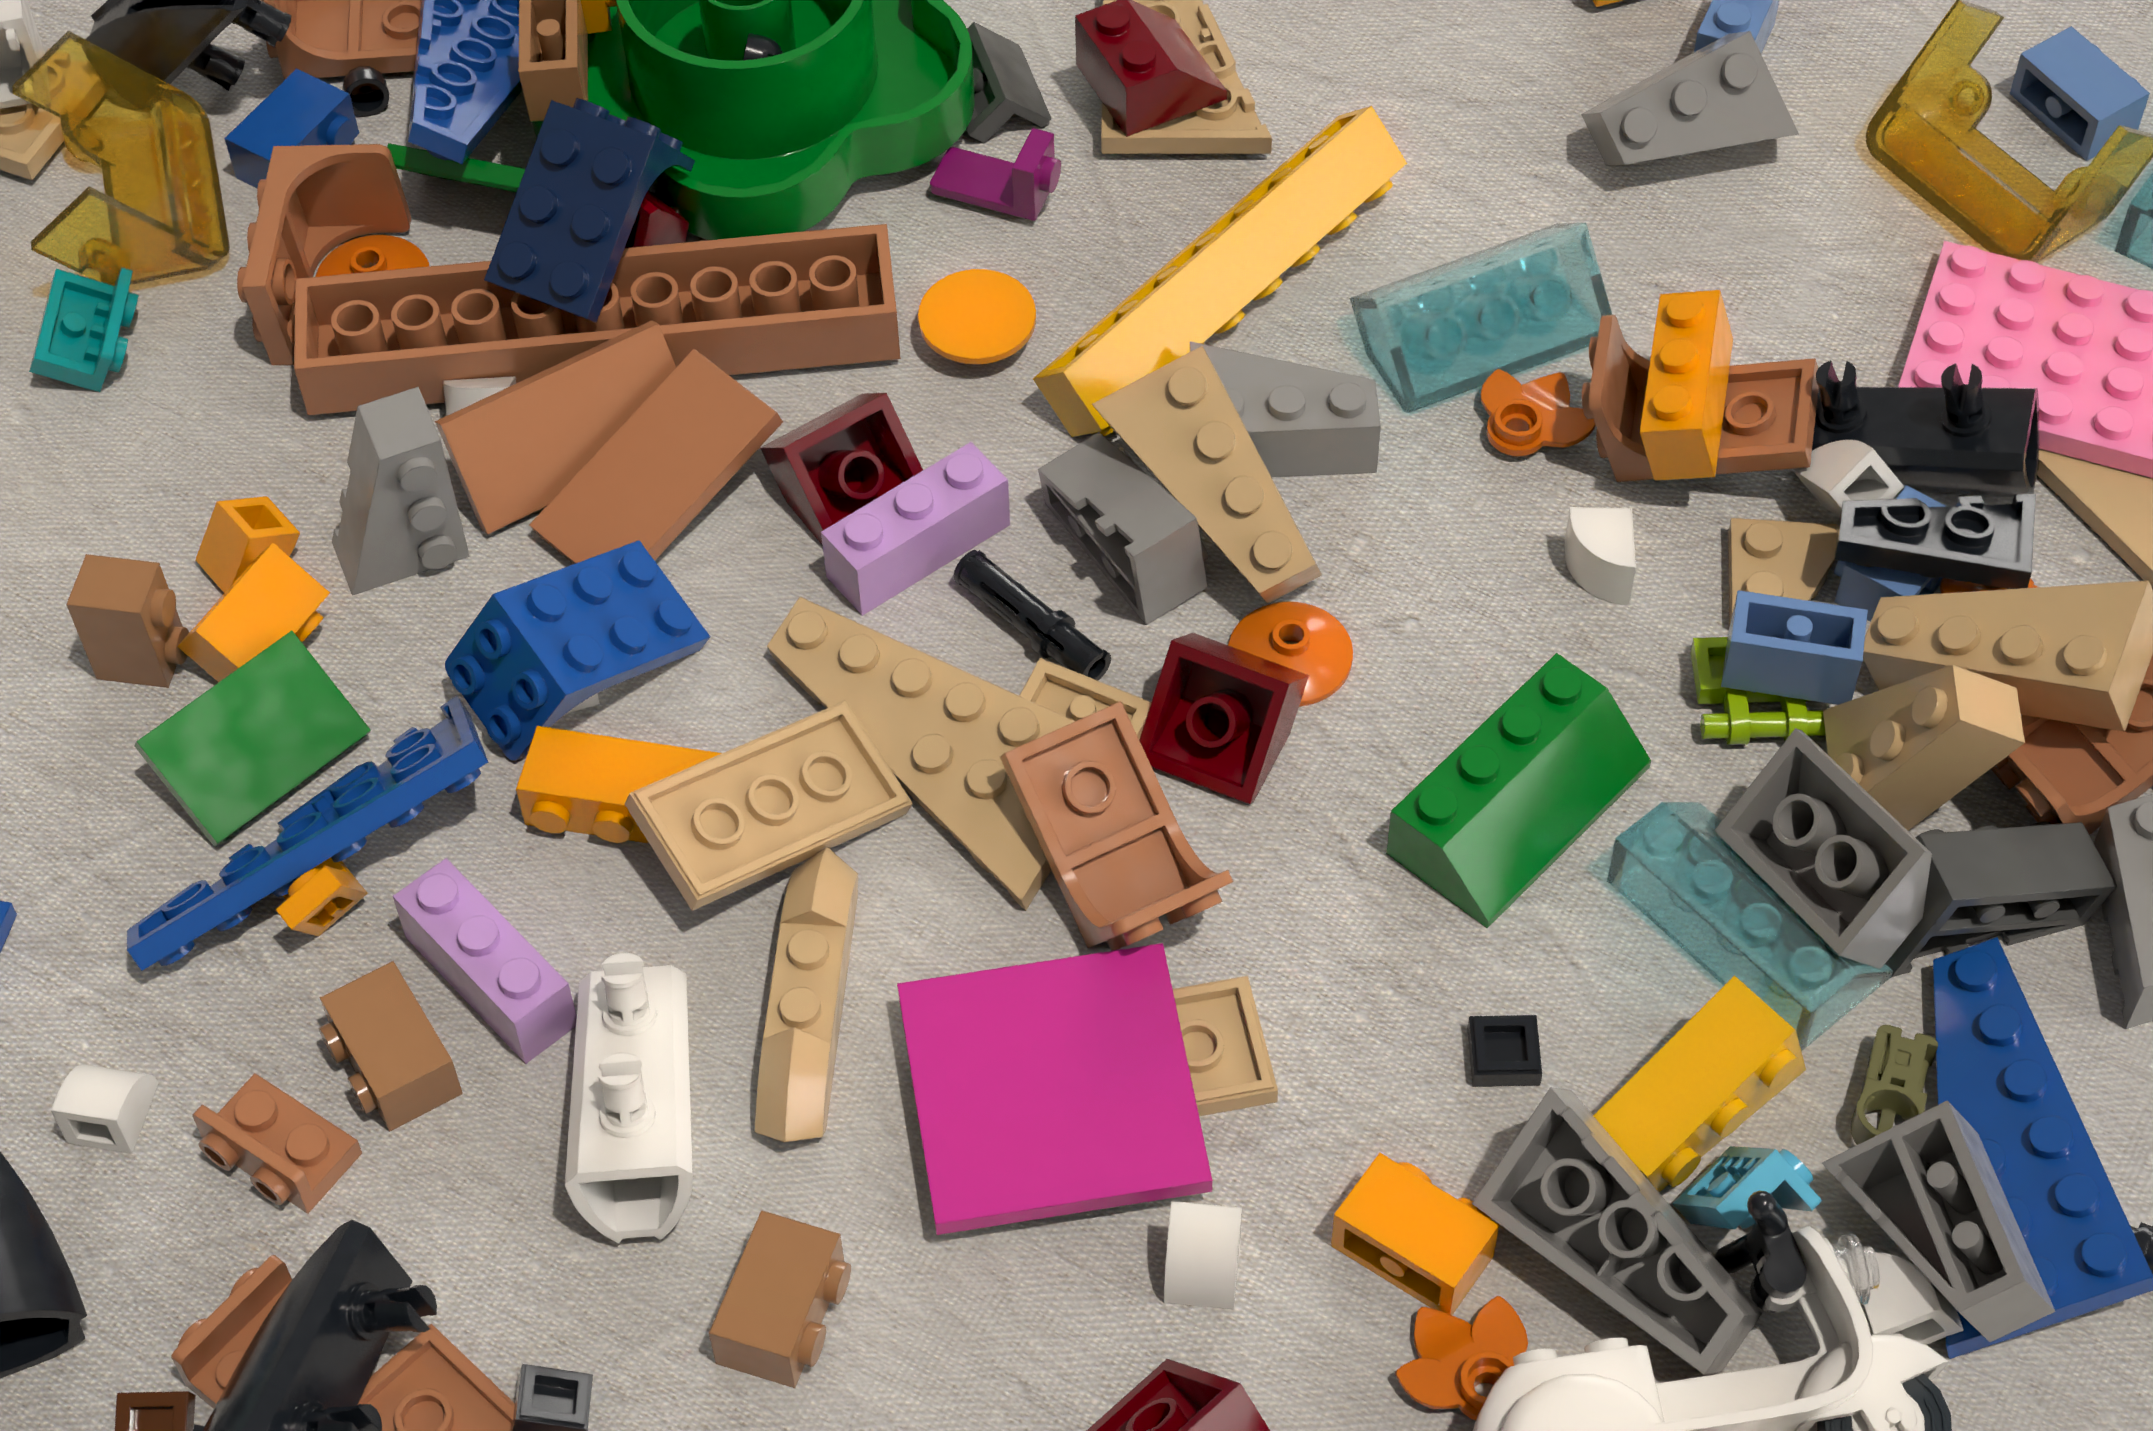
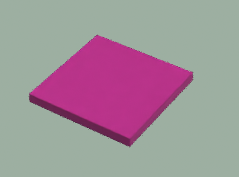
M1163 943L897 983L937 1235L1212 1192L1213 1180Z

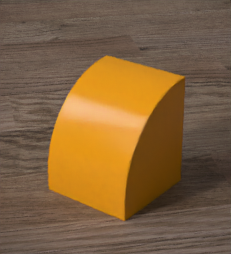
M267 496L216 501L195 561L225 593L250 563L272 543L290 556L300 532Z

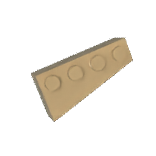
M1203 346L1092 404L1102 418L1165 489L1197 517L1198 526L1267 604L1322 576Z
M2147 580L1880 597L1865 635L1863 660L1878 690L1950 665H1955L2016 687L2020 713L2022 715L2125 732L2153 655V590L2150 581Z

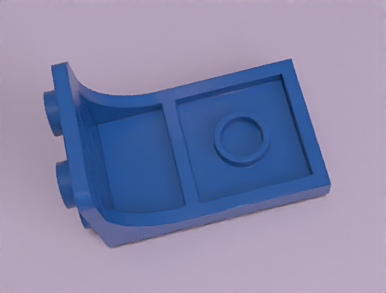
M640 540L492 594L446 659L445 670L456 690L463 695L486 727L492 740L498 744L507 758L515 761L528 754L537 726L551 727L566 713L593 695L700 651L711 636Z

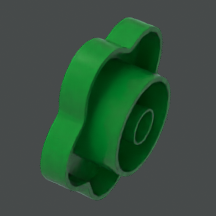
M616 0L617 6L610 7L612 31L588 34V102L609 110L610 115L625 121L629 116L660 128L661 133L683 142L680 152L695 160L692 171L689 172L674 166L668 167L655 179L649 191L689 222L688 232L706 240L806 231L828 216L842 201L851 185L858 179L911 169L941 155L962 136L974 112L975 95L970 35L960 16L943 0ZM749 33L766 36L775 40L783 51L782 54L771 57L743 60ZM544 120L532 121L536 137H538Z

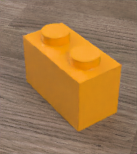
M272 543L250 563L177 647L215 680L220 682L291 630L303 642L323 620L324 617L316 609L330 592L277 545Z
M1379 1153L1334 1213L1331 1247L1430 1308L1453 1315L1494 1257L1499 1224L1474 1206L1472 1200L1467 1198L1456 1199L1433 1185L1429 1177L1418 1167L1407 1162L1397 1163Z

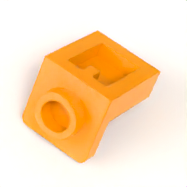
M330 857L296 879L289 887L288 894L283 896L286 901L276 911L291 930L319 937L368 893L342 861L333 862Z

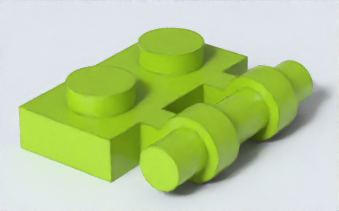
M1727 637L1693 638L1690 655L1698 704L1723 703L1725 712L1701 714L1700 730L1702 739L1726 738L1728 745L1749 744L1750 738L1783 737L1784 741H1786L1795 728L1802 730L1807 736L1826 735L1823 710L1807 711L1806 701L1810 700L1721 687ZM1780 702L1782 712L1749 713L1748 703Z

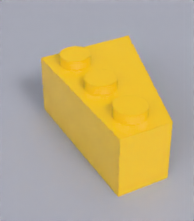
M1734 975L1593 1116L1658 1192H1661L1669 1184L1672 1187H1676L1694 1172L1702 1156L1725 1137L1733 1133L1744 1121L1806 1071L1796 1030Z

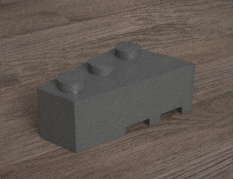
M2043 821L2024 827L1998 828L1997 826L1989 825L1969 831L1944 832L1934 829L1923 832L1915 838L1932 853L1923 918L1888 959L1885 966L1890 976L1895 977L1911 972V962L1913 959L1944 951L1948 955L1968 948L1967 944L2000 935L2003 936L2007 946L2083 926L2116 889L2117 885L2082 822L2051 824L2050 822Z

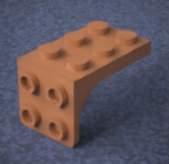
M261 0L284 13L287 12L292 15L289 28L282 41H277L275 47L269 45L266 41L269 57L279 59L284 80L295 69H299L316 78L346 76L350 70L359 66H370L381 74L415 71L421 0Z
M384 145L273 146L266 179H261L258 183L257 200L259 212L257 221L250 223L248 227L247 243L249 256L246 267H240L237 276L239 298L241 302L248 303L253 315L254 337L256 341L263 342L271 365H294L295 279L313 277L318 264L324 256L333 248L349 239L366 234L403 233L409 230L411 214L391 151Z
M1616 315L1601 316L1598 336L1591 337L1589 342V359L1593 371L1591 382H1585L1582 387L1584 415L1587 419H1594L1597 427L1596 440L1599 455L1601 458H1608L1617 482L1654 479L1640 435L1650 361L1637 354L1627 344ZM1815 358L1730 366L1716 474L1810 467L1819 389L1816 382L1818 365Z
M2153 655L2125 732L2021 715L2025 743L1991 768L2009 790L2015 786L2016 790L2027 802L2026 808L2037 823L2043 821L2050 822L2051 824L2082 822L2088 834H2092L2101 826L2108 807L2137 799L2153 786Z
M1121 701L1000 756L1087 948L1107 941L1111 951L1118 950L1163 930L1164 928L1158 918L1161 915L1165 914L1171 925L1223 902L1217 889L1234 882L1229 870L1221 873L1213 872L1199 859L1189 845L1176 821Z

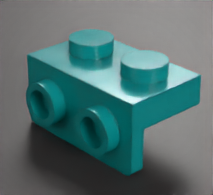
M121 267L113 286L56 269L51 281L29 372L100 392L108 370L119 373L125 357L128 339L120 337L118 334L120 326L130 327L138 301V294L128 292L133 271Z

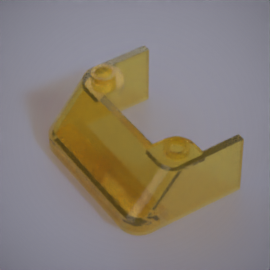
M1956 0L1871 119L1866 131L1867 148L1877 161L1987 251L2015 258L2018 261L2028 260L2039 263L2105 220L2111 214L2153 158V134L2119 125L2089 166L2071 171L2062 180L2055 191L2052 190L1976 129L1990 108L1992 89L1986 77L1972 67L1971 63L2005 17L1997 11L1963 0Z
M67 31L12 85L14 95L61 119L62 133L68 151L78 160L90 162L102 168L105 194L88 186L31 241V250L83 274L89 279L113 286L121 267L133 271L130 285L212 269L229 253L230 244L211 126L206 112L193 97L82 37Z

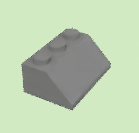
M1795 728L1714 831L1839 956L1881 969L1923 918L1932 853L1802 730Z

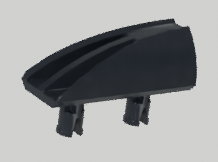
M107 0L91 15L94 25L90 35L81 42V45L97 70L112 86L138 105L153 102L186 68L198 72V74L229 91L230 86H235L243 71L245 60L210 43L227 26L233 23L275 47L276 42H281L285 36L292 15L287 12L284 13L261 0Z
M1831 360L1818 368L1816 382L1819 389L1812 451L1825 444L1840 440L1863 442L1876 451L1904 485V488L1907 485L1924 493L2014 497V494H2034L2037 470H2039L2038 388L1982 387V372L1974 364L1971 366L1968 384L1963 383L1956 363L1947 367L1941 375L1942 387H1857L1856 368L1848 361H1846L1842 381H1839Z
M0 1152L1 1379L53 1359L83 1341L85 1335L80 1325V1320L85 1318L87 1313L72 1272L49 1224L25 1184Z
M355 1220L344 1223L313 1253L277 1300L238 1363L202 1431H382L381 1417L377 1409L371 1404L358 1405L359 1400L390 1332L413 1331L420 1333L430 1330L421 1317L437 1315L435 1295L426 1285L410 1287L413 1282L370 1227Z

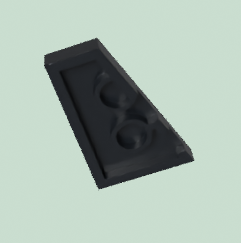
M2014 494L2012 504L1984 505L1981 496H1959L1956 506L1928 507L1917 498L1843 501L1838 522L1834 560L1852 562L1864 567L1876 566L1917 573L1930 578L1941 577L1982 584L1990 588H2028L2032 574L2036 494Z

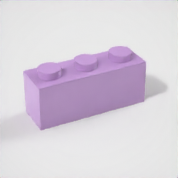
M972 442L966 444L823 530L821 537L826 577L863 616L1010 525L1008 479Z
M447 858L393 895L406 939L525 1064L576 1027L577 1015L569 983Z

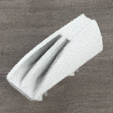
M619 953L610 956L602 963V971H591L579 982L565 1187L575 1208L592 1227L618 1244L625 1238L655 1236L659 1240L663 1239L678 1223L686 1210L693 1184L687 975L672 965L642 967L644 966L643 960L632 953Z

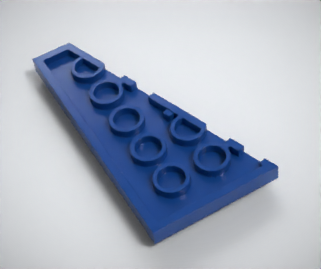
M421 0L408 142L426 149L436 158L453 160L463 164L523 89L518 72L519 0Z
M456 695L440 707L446 718L431 729L417 730V728L411 727L394 739L393 742L395 744L386 752L387 760L377 767L374 762L370 761L356 766L279 821L277 824L282 832L266 847H253L251 844H247L230 856V862L219 873L221 879L210 886L206 880L192 883L127 930V951L141 971L156 962H159L161 966H167L176 962L195 946L194 939L214 927L218 931H225L236 926L251 914L253 910L252 904L272 892L277 897L288 894L289 887L296 879L330 857L333 862H339L352 856L367 843L365 836L388 823L391 828H395L407 823L423 810V801L443 789L447 793H454L474 782L481 774L479 768L487 764L488 760L472 717L460 697Z
M1998 937L1933 959L1936 1041L1938 1042L1936 1051L1938 1105L1948 1100L1979 1134L2055 1309L2054 1313L1992 1342H1989L1957 1311L1964 1330L1946 1336L1949 1359L2151 1292L2153 1291V1274Z

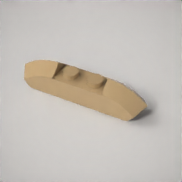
M825 847L793 870L787 886L780 921L759 1065L755 1133L782 1142L823 1137L827 1128L858 899V873L828 847Z

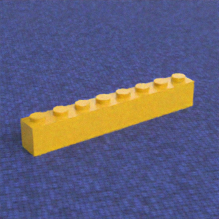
M1372 106L1337 116L1033 378L1071 437L1098 432L1106 436L1114 432L1092 405L1093 403L1190 352V341L1204 344L1214 333H1223L1238 324L1245 316L1242 310L1243 307L1251 300H1260L1274 292L1283 283L1280 275L1289 267L1294 268L1307 262L1319 252L1318 241L1326 234H1335L1349 226L1357 218L1354 210L1363 202H1371L1391 189L1393 183L1390 178L1403 168L1407 162Z

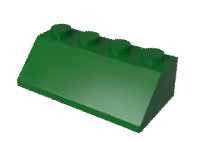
M1556 653L1391 810L1386 854L1484 927L1488 928L1650 768L1651 759L1608 688Z

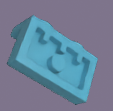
M1730 1146L1672 1204L1690 1224L1735 1230L1738 1226L1745 1229L1755 1224V1220L1748 1212L1747 1202L1752 1193L1759 1190L1772 1194L1783 1209L1812 1212L1822 1200L1809 1186L1814 1180L1809 1169L1788 1150L1782 1149L1778 1152L1776 1149Z

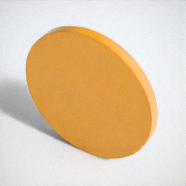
M964 270L940 279L928 289L919 305V329L928 346L942 357L964 364H988L1015 354L1029 341L1036 325V307L1028 289L1015 278L994 270Z

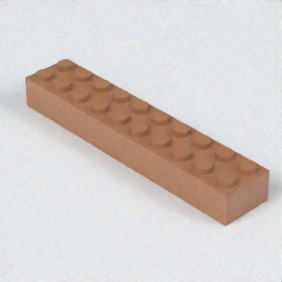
M887 224L624 248L597 323L485 281L484 278L491 261L295 279L294 370L308 415L357 411V407L415 387H419L425 404L444 403V380L515 376L516 383L651 320L659 323L676 367L693 349L697 350L728 375L901 359Z

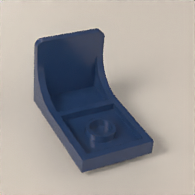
M576 98L573 108L551 100L484 280L597 323L636 216L649 188L655 179L668 167L674 166L691 172L695 160L680 152L683 145L682 141L661 133L660 128L629 116L625 121L610 115L609 110Z

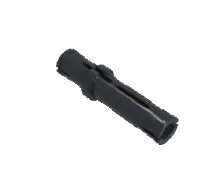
M972 550L961 558L954 570L953 578L955 582L961 586L963 585L993 609L996 614L1029 638L1033 651L1045 659L1052 657L1063 667L1097 681L1103 677L1111 663V655L1077 630L1074 618L1065 611H1053L1021 583H1018L989 560L982 551Z

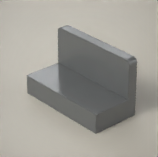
M973 22L967 28L972 43L975 95L974 112L966 128L969 136L986 143L1014 113L1044 127L1052 118L1022 48L1017 43Z

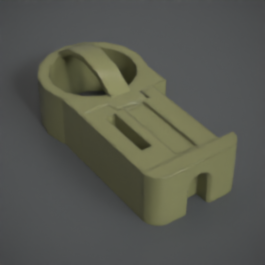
M1881 1025L1877 1029L1861 1095L1851 1120V1135L1856 1145L1891 1129L1896 1114L1907 1121L1925 1112L1928 1094L1923 1093L1928 1066H1932L1938 1048L1936 1039L1921 1033H1916L1914 1040L1901 1037L1902 1029L1891 1025ZM1882 1110L1878 1129L1868 1122L1865 1116L1866 1113Z

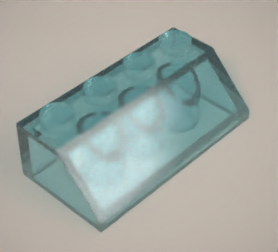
M1557 223L1349 298L1366 355L1403 411L1407 413L1480 387L1497 369L1513 375L1589 347L1590 338L1598 336L1601 316L1613 315L1587 223Z
M1661 802L1615 838L1607 882L1723 986L1734 975L1796 1030L1801 1052L1891 978L1893 970L1886 964L1881 969L1839 956L1714 831L1721 820L1700 802Z

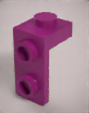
M1032 128L1014 163L950 147L944 154L930 181V191L932 194L1036 221L1049 193L1054 192L1060 178L1061 160L1055 158L1054 133Z

